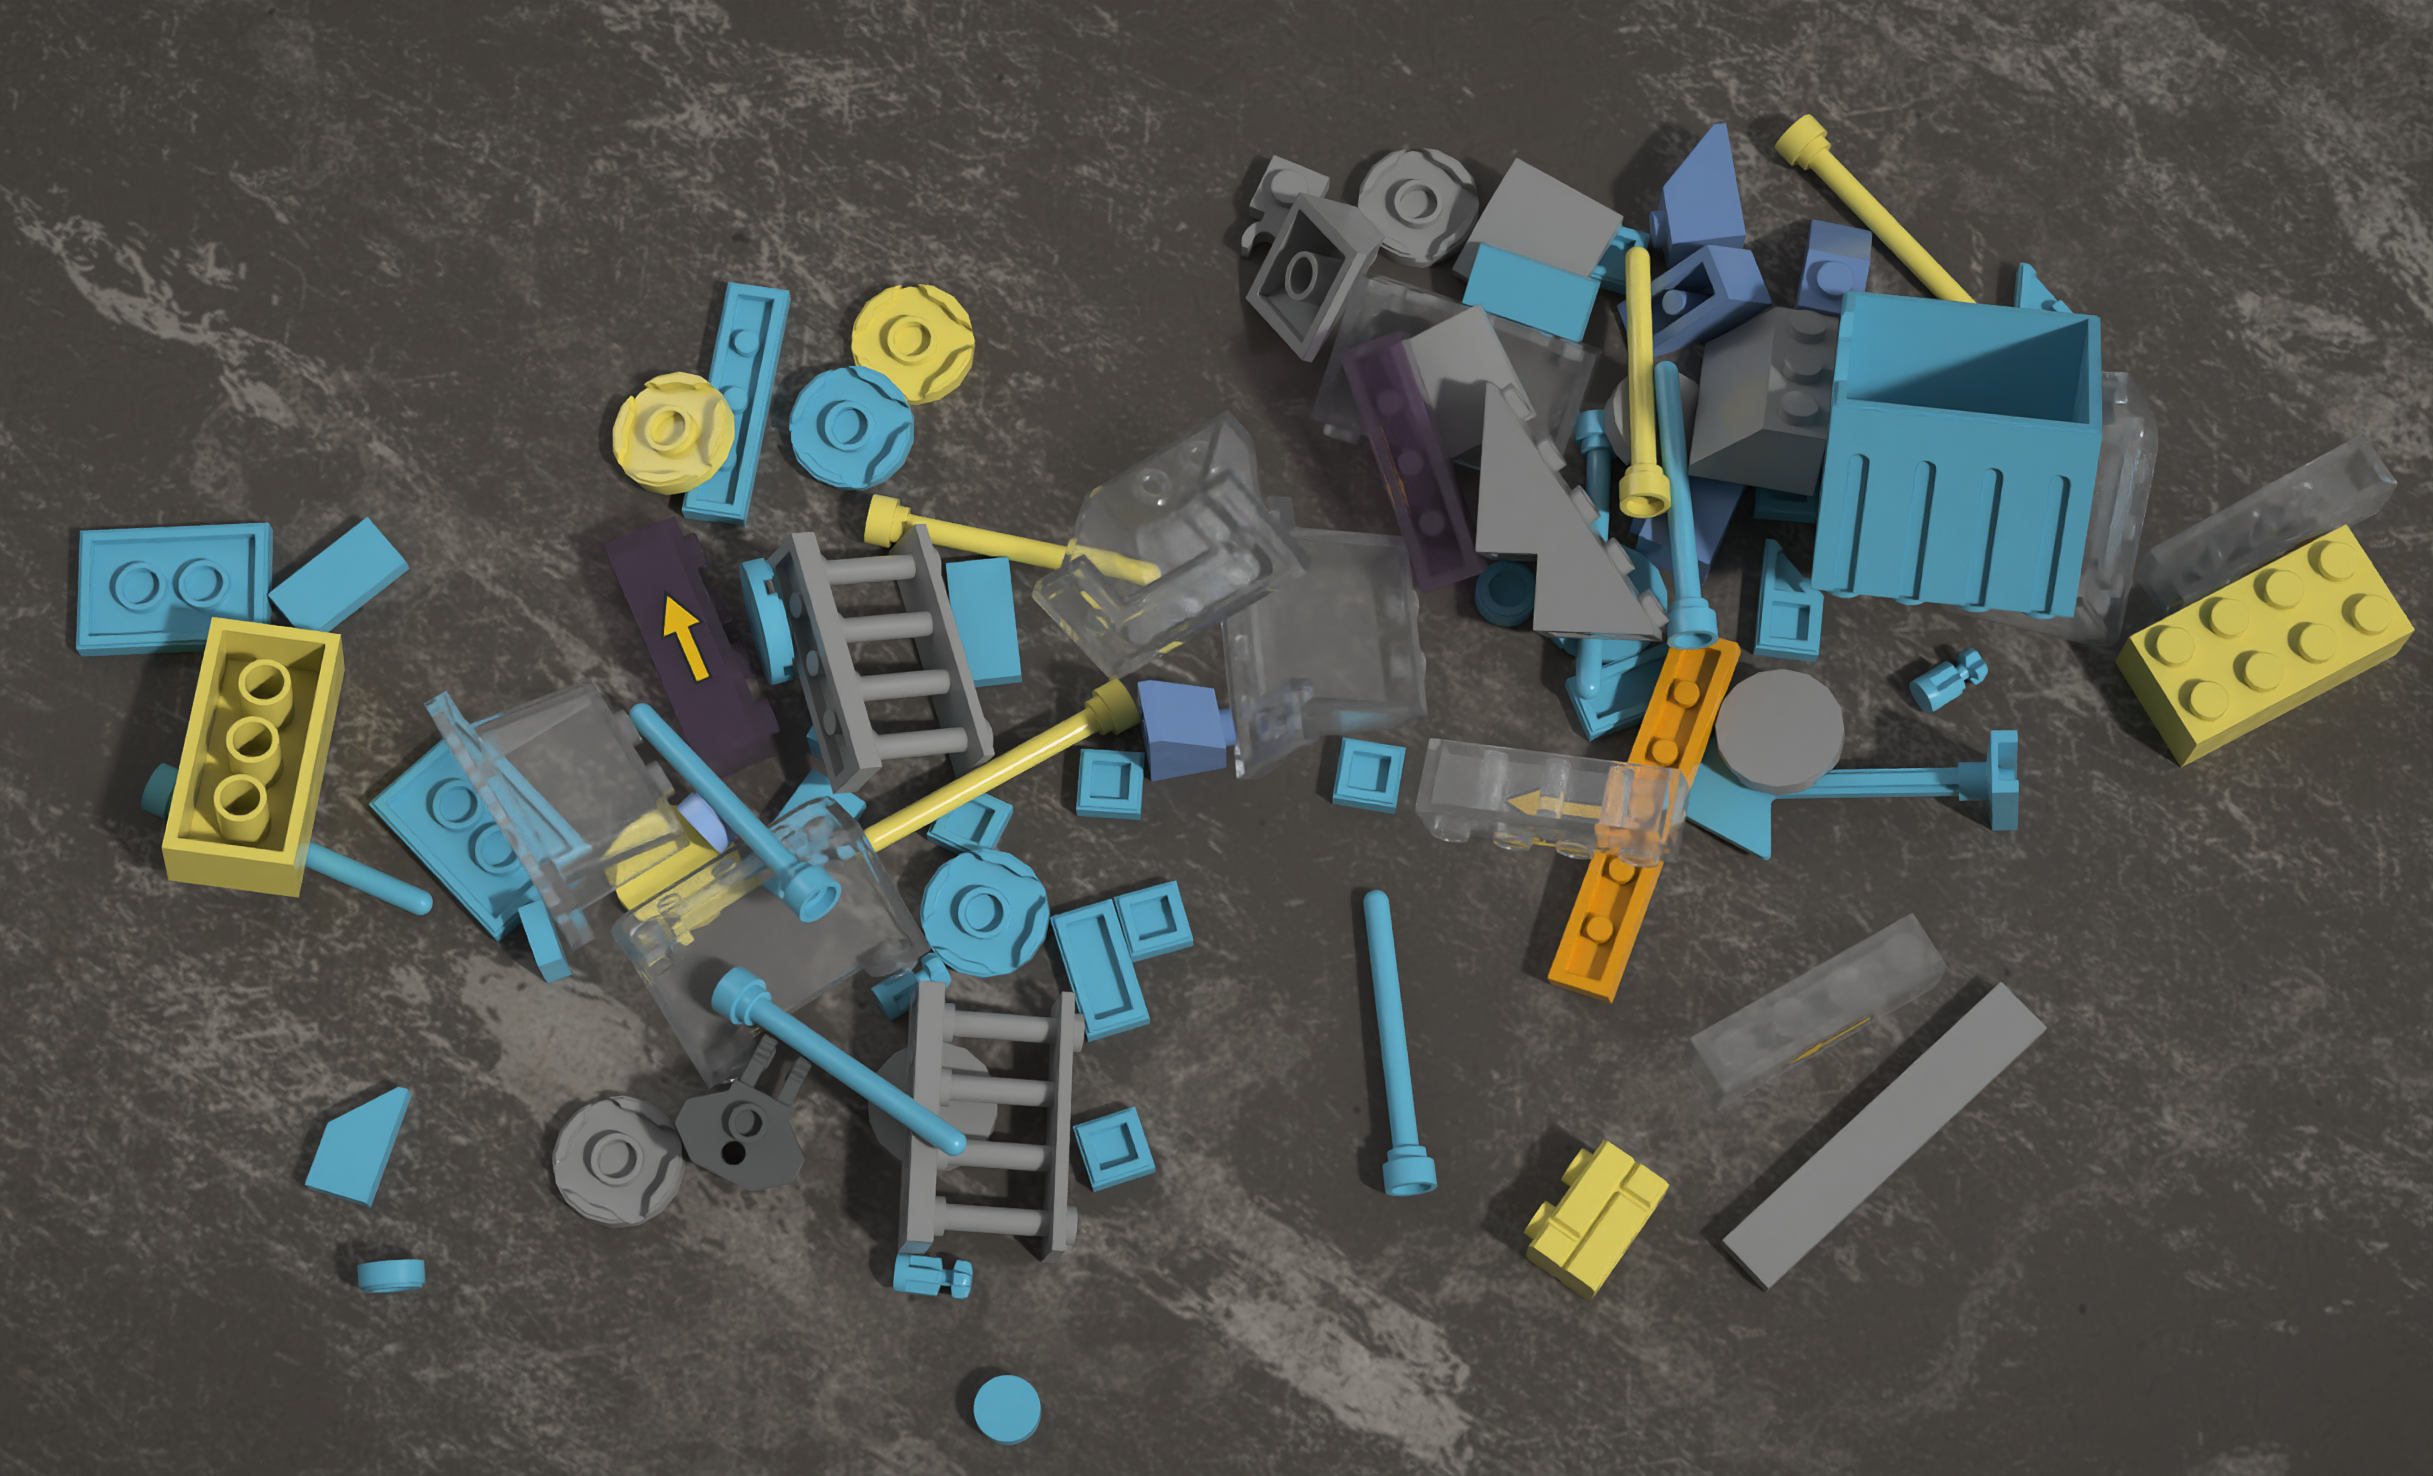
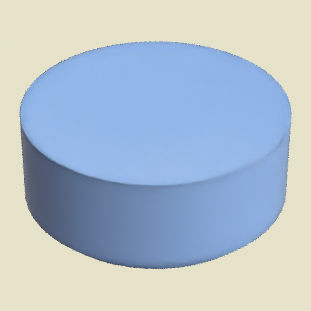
M691 792L676 807L720 854L737 839L736 832L697 792L695 794Z

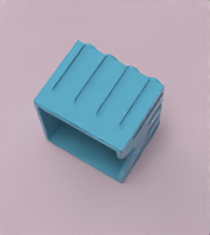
M1843 291L1828 432L1821 473L1810 589L1824 590L1833 596L1842 598L1869 595L1891 598L1898 603L1906 605L1933 602L1956 605L1970 612H1984L1989 609L2022 612L2024 615L2035 619H2051L2055 616L2074 618L2102 441L2100 317L1870 292Z

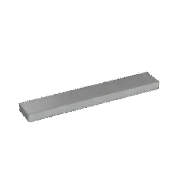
M2000 982L1721 1241L1720 1245L1767 1292L2043 1035L2047 1027Z

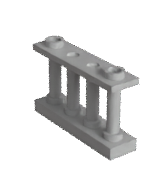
M915 524L889 551L888 556L826 560L821 555L814 532L791 533L768 558V562L774 573V577L771 580L775 593L777 592L778 598L782 599L794 650V660L833 794L857 792L883 767L882 760L949 753L956 779L988 762L995 755L992 728L983 716L941 576L940 555L937 549L932 546L926 524ZM897 580L907 613L843 618L837 612L830 586ZM914 638L924 669L921 671L860 676L854 670L847 643ZM931 695L941 729L878 735L871 728L864 702Z
M919 980L910 996L905 1094L938 1116L940 1106L948 1107L950 1100L1047 1107L1046 1145L967 1140V1146L963 1153L957 1156H949L904 1125L898 1253L924 1255L932 1245L934 1236L942 1237L944 1230L1040 1236L1042 1237L1041 1262L1055 1263L1065 1252L1066 1245H1074L1078 1221L1077 1207L1067 1205L1073 1052H1081L1085 1031L1084 1014L1074 1013L1075 992H1062L1051 1007V1017L955 1010L954 1003H945L946 982ZM953 1036L1048 1043L1050 1044L1048 1081L952 1074L951 1067H942L943 1042L951 1043ZM947 1165L1045 1172L1043 1210L947 1204L945 1197L936 1196L937 1171H946Z

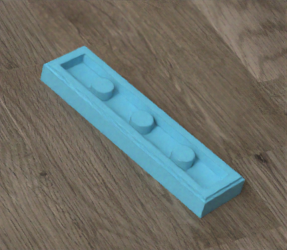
M728 282L708 382L725 396L734 414L735 438L727 460L713 477L693 490L685 492L682 506L684 518L746 527L791 301L788 290Z

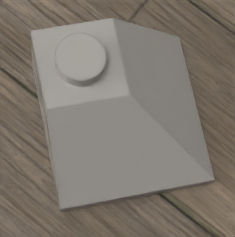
M1299 192L1246 299L1301 360L1313 362L1358 291L1369 267L1377 257L1378 250L1385 236L1356 206Z

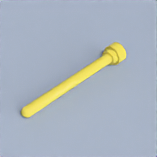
M1811 114L1800 118L1780 137L1774 147L1775 150L1791 166L1799 164L1804 170L1811 168L1938 300L1976 303L1828 151L1831 144L1825 139L1827 131Z
M1635 246L1630 248L1625 255L1631 466L1626 469L1625 476L1619 482L1620 509L1624 514L1635 518H1652L1667 512L1671 507L1670 480L1663 474V469L1657 465L1650 256L1645 248Z
M874 494L867 516L864 543L890 548L892 542L897 543L915 524H926L931 543L938 546L996 558L1009 557V560L1150 590L1158 589L1165 580L1163 570L1157 565L910 514V507L900 506V499Z
M1117 678L1107 682L1092 691L1093 698L1085 702L1086 709L866 828L860 835L861 847L870 853L878 852L1097 731L1101 735L1111 731L1118 735L1140 723V716L1133 699L1125 686Z

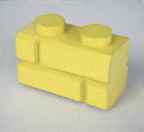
M1605 1140L1602 1141L1594 1154H1591L1584 1148L1580 1150L1561 1181L1570 1186L1566 1194L1556 1207L1545 1201L1524 1231V1234L1533 1239L1525 1255L1529 1261L1552 1277L1558 1278L1562 1284L1590 1302L1659 1205L1669 1187L1666 1180L1644 1165L1635 1162L1631 1156Z

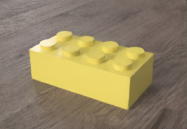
M2345 524L2130 636L2116 658L2115 663L2182 768L2395 656L2415 629L2348 525Z
M212 617L162 843V852L169 881L299 898L345 671L341 634Z

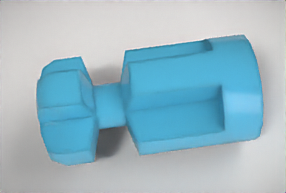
M1966 648L1959 652V657L1956 658L1957 667L1945 661L1910 682L1909 686L1913 698L1923 711L1931 714L1963 693L1962 690L1966 688L1965 679L1973 685H1977L1984 680L1988 673V668L1975 649Z
M928 953L920 958L923 970L917 974H914L908 967H905L871 988L876 1001L890 1021L910 1010V996L919 980L946 982L945 988L950 985V974L942 960L935 953Z
M898 1253L894 1270L893 1291L936 1297L942 1285L951 1287L953 1299H966L972 1286V1263L968 1260L957 1259L953 1270L943 1269L941 1257Z

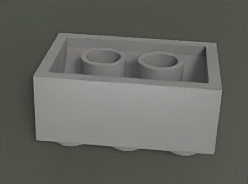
M1775 307L1705 343L1687 475L1809 496L1814 495L1827 440L1839 317L1819 314L1811 310Z

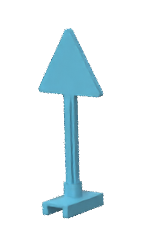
M2017 730L1991 731L1986 762H1958V767L1838 769L1831 770L1830 773L1828 770L1823 777L1816 780V784L1803 792L1784 795H1772L1754 791L1741 783L1739 777L1734 775L1729 768L1727 769L1721 760L1717 736L1708 741L1681 817L1761 860H1768L1771 857V803L1775 799L1959 796V801H1987L1992 831L2018 830Z

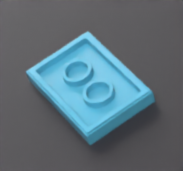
M269 523L80 531L76 650L81 657L205 651L212 617L271 625L272 601L267 594L272 591V527Z
M466 720L461 722L369 803L374 813L497 943L522 923L517 908L541 899L545 902L595 858L592 851Z

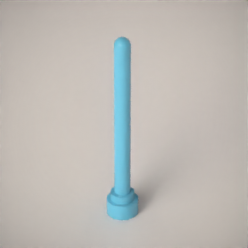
M1662 361L1655 366L1653 376L1663 474L1670 480L1671 507L1667 510L1676 597V601L1670 605V613L1667 614L1670 621L1665 624L1667 644L1672 648L1695 650L1711 646L1718 641L1716 612L1709 608L1708 601L1701 598L1689 475H1687L1688 461L1678 368L1670 361Z
M1598 409L1585 411L1577 416L1575 444L1581 448V456L1587 459L1585 492L1601 515L1593 524L1605 542H1607L1612 460L1618 456L1615 454L1605 433L1604 410ZM1577 639L1575 690L1577 695L1585 700L1595 698L1601 689L1603 640Z
M638 703L631 708L629 720L632 725L782 881L781 890L784 892V903L801 921L809 923L826 915L837 903L842 890L841 885L821 865H812L809 862L801 863L651 706L645 703Z
M165 763L160 764L155 769L142 796V810L168 820L179 769ZM310 841L305 867L415 915H425L431 910L433 899L427 891Z
M1372 890L1365 895L1363 905L1393 1149L1387 1152L1388 1162L1382 1165L1385 1193L1391 1196L1419 1195L1437 1188L1434 1159L1427 1157L1426 1148L1419 1146L1389 899L1384 892Z
M738 966L731 969L719 981L711 1000L712 1008L717 1013L736 1025L745 1023L750 1026L757 1023L945 1154L957 1156L964 1152L967 1140L961 1131L772 1003L771 994L766 990L767 987L764 980L746 968Z

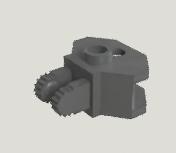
M764 1035L741 1080L734 1079L728 1091L686 1099L674 1122L691 1162L750 1192L794 1183L806 1160L789 1120L795 1111L791 1105L813 1062L802 1054L797 1060L793 1061L785 1076L786 1083L777 1100L755 1089L754 1087L763 1070L768 1069L776 1054L775 1047L778 1041L767 1035ZM731 1141L740 1142L746 1150L744 1160L738 1165L730 1164L724 1158V1148Z

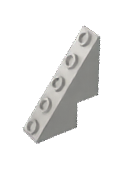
M1486 383L1475 552L1489 560L1537 562L1533 631L1547 638L1666 642V632L1662 626L1670 621L1667 613L1649 589L1640 594L1627 574L1635 569L1633 562L1614 537L1605 542L1593 524L1601 515L1583 488L1578 485L1571 490L1559 473V470L1567 464L1550 438L1543 434L1537 439L1524 420L1533 413L1523 396L1512 383H1509L1502 389L1493 383Z

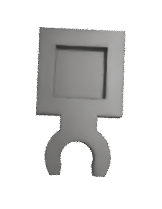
M1273 155L1249 205V216L1260 221L1250 225L1245 230L1241 242V255L1249 258L1254 246L1260 242H1269L1273 245L1298 193L1301 192L1325 198L1329 189L1330 177Z

